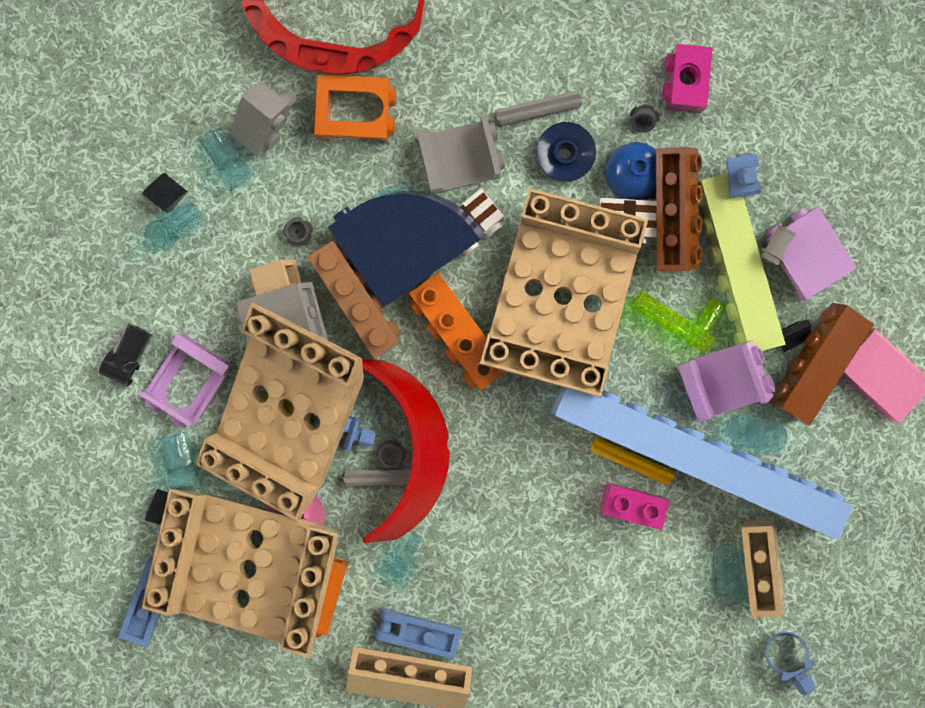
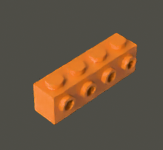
M439 272L409 293L413 299L408 303L418 317L422 314L427 317L430 324L426 328L437 341L442 338L448 348L444 352L454 365L460 362L466 372L462 374V377L471 389L477 386L481 391L506 372L480 364L487 338Z

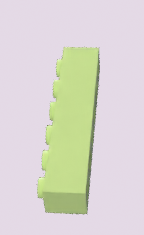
M728 173L698 182L702 188V199L699 207H702L705 217L702 219V228L706 236L710 235L713 247H710V256L712 262L719 266L721 275L718 276V284L721 292L727 294L729 304L726 305L727 316L731 322H735L737 333H734L735 344L738 345L753 340L755 346H759L762 351L786 345L744 197L730 198Z

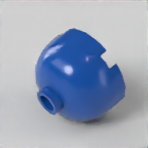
M631 142L620 146L611 154L606 163L605 179L615 196L620 199L646 200L656 193V149L647 143Z

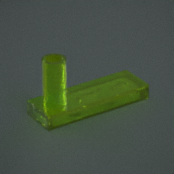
M642 290L637 292L628 304L637 312L702 353L711 349L717 338L710 333L725 309L724 304L720 301L710 298L694 324Z

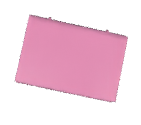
M872 328L842 376L889 420L900 423L925 396V374L923 370L916 367L892 345L888 338H885L875 328Z

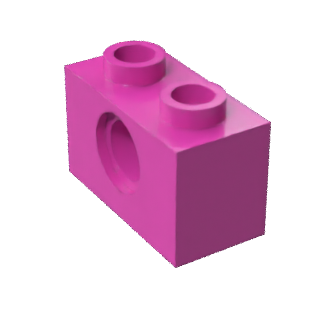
M676 44L672 53H667L665 71L670 72L669 83H664L662 91V101H667L666 110L702 113L707 108L713 47ZM681 73L688 74L692 78V84L686 85L682 83L679 75Z
M606 482L599 511L604 515L662 530L670 501L662 496Z

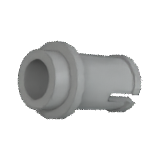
M778 225L767 248L761 250L763 253L761 259L774 266H778L779 262H784L783 255L796 233L784 226Z

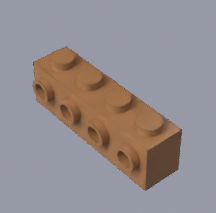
M332 240L308 256V259L374 359H377L401 343L398 338L402 334L393 319L387 322L381 311L385 310V307H383L376 295L370 296L365 288L368 284L358 270L354 272L348 262L350 258L341 246H337Z

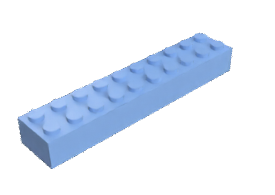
M565 387L560 388L550 414L839 540L853 506L843 502L845 496L817 486L816 483L802 477L790 474L789 478H787L788 471L765 462L760 466L761 459L738 450L733 454L731 453L732 446L718 440L709 438L707 442L703 441L705 435L691 428L681 426V429L678 430L675 428L677 422L656 414L651 418L647 416L649 410L629 402L626 403V406L619 404L621 398L607 391H603L602 396L598 397Z

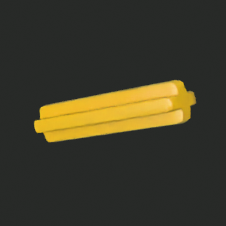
M596 437L592 442L590 450L593 453L667 486L672 483L675 477L673 470L604 439Z

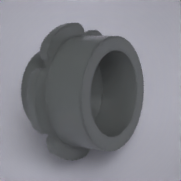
M647 104L634 107L630 112L632 127L642 133L651 131L659 120L658 111H654V108Z
M294 217L285 225L283 232L289 244L293 246H299V244L306 245L312 239L313 227L309 221H304L301 217ZM300 229L301 234L297 235L296 230Z
M389 440L386 444H381L377 448V461L384 469H398L402 465V460L405 459L406 453L397 441ZM392 452L394 456L389 458L388 453Z

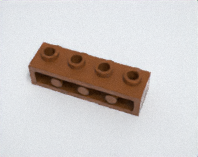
M656 148L657 271L699 269V264L702 260V249L699 246V233L702 230L699 203L702 199V188L698 183V172L702 169V157L698 153V148Z
M832 303L823 311L821 321L816 329L807 336L804 348L798 357L794 358L790 363L788 373L782 382L776 385L775 392H772L773 397L768 403L795 421L810 426L874 324L848 305Z

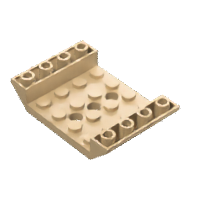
M529 188L521 215L518 234L480 364L601 397L609 370L608 364L648 219ZM529 282H537L542 287V293L539 296L531 297L525 292V286ZM561 289L567 290L571 295V301L568 304L561 305L555 301L554 294ZM590 297L598 299L601 305L600 310L595 313L588 312L584 308V300Z
M251 303L241 332L250 336L218 431L204 439L195 465L298 521L322 487L364 380L362 358L255 303ZM260 385L265 387L268 392L267 400L262 399L258 393ZM285 399L292 402L294 406L293 414L285 410L283 405ZM310 413H314L319 417L320 426L318 428L310 423Z
M169 489L141 608L166 616L178 613L186 614L280 642V650L310 658L339 533L321 523L302 518L296 521L280 512L220 496ZM256 530L263 536V543L260 547L254 546L251 540V536ZM248 560H251L256 565V573L253 577L248 576L244 569L245 563ZM241 590L246 591L249 595L247 606H242L238 601V593Z

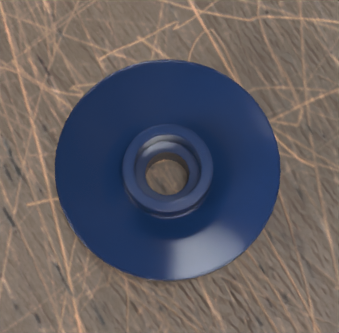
M573 122L556 123L547 128L541 135L536 148L537 161L543 172L552 179L562 182L578 180L586 175L594 164L596 157L594 139L579 124ZM561 149H568L571 156L568 159H563L560 156Z

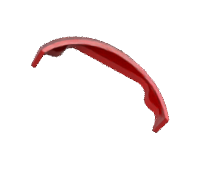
M241 0L252 27L273 52L297 67L311 72H324L328 75L359 73L375 68L392 59L417 35L426 10L425 0H418L415 18L408 25L393 28L385 41L364 48H355L300 38L286 29L273 16L264 0Z
M362 359L363 370L381 381L400 404L406 416L412 437V467L405 492L390 516L378 528L363 537V543L397 540L411 531L427 516L442 492L450 460V450L447 447L449 435L444 417L435 399L414 376L384 360Z

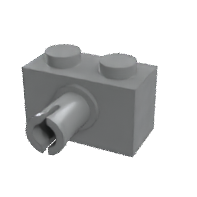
M262 81L258 82L241 96L229 134L256 156L265 149L271 150L280 139L278 132L287 121L285 117L286 112L293 108L297 102L294 94L285 89L278 95Z

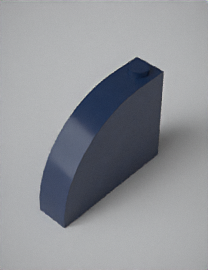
M420 191L392 192L370 199L352 210L346 207L333 216L336 222L328 227L383 307L390 304L486 236L478 223L458 205L440 196Z

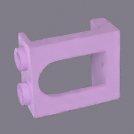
M177 333L171 342L174 347L148 388L140 391L138 395L146 399L144 402L146 406L157 412H160L162 409L171 415L170 421L185 428L186 425L189 427L196 426L234 365L185 334ZM190 355L213 371L194 401L185 408H177L169 403L166 391L186 357Z

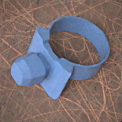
M745 153L738 154L734 158H727L726 165L729 175L730 198L760 194L761 185L760 182H757L756 167H759L757 154Z
M315 415L314 422L320 424L319 417ZM349 416L344 429L348 433L343 448L351 450L354 441H357L358 445L373 446L376 433L365 427L362 430L358 429L360 419Z
M783 631L771 637L765 648V657L768 665L775 672L782 675L780 683L786 684L794 679L796 682L794 686L803 696L815 691L814 681L810 675L807 676L805 673L811 670L815 663L814 660L809 659V650L806 642L793 632ZM780 635H789L798 639L806 651L804 666L793 673L782 672L776 669L771 664L767 655L770 641Z

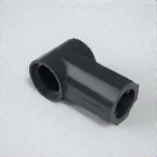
M127 323L114 350H111L102 361L99 374L125 387H129L133 382L131 378L135 370L138 371L140 368L138 362L153 334L131 323Z

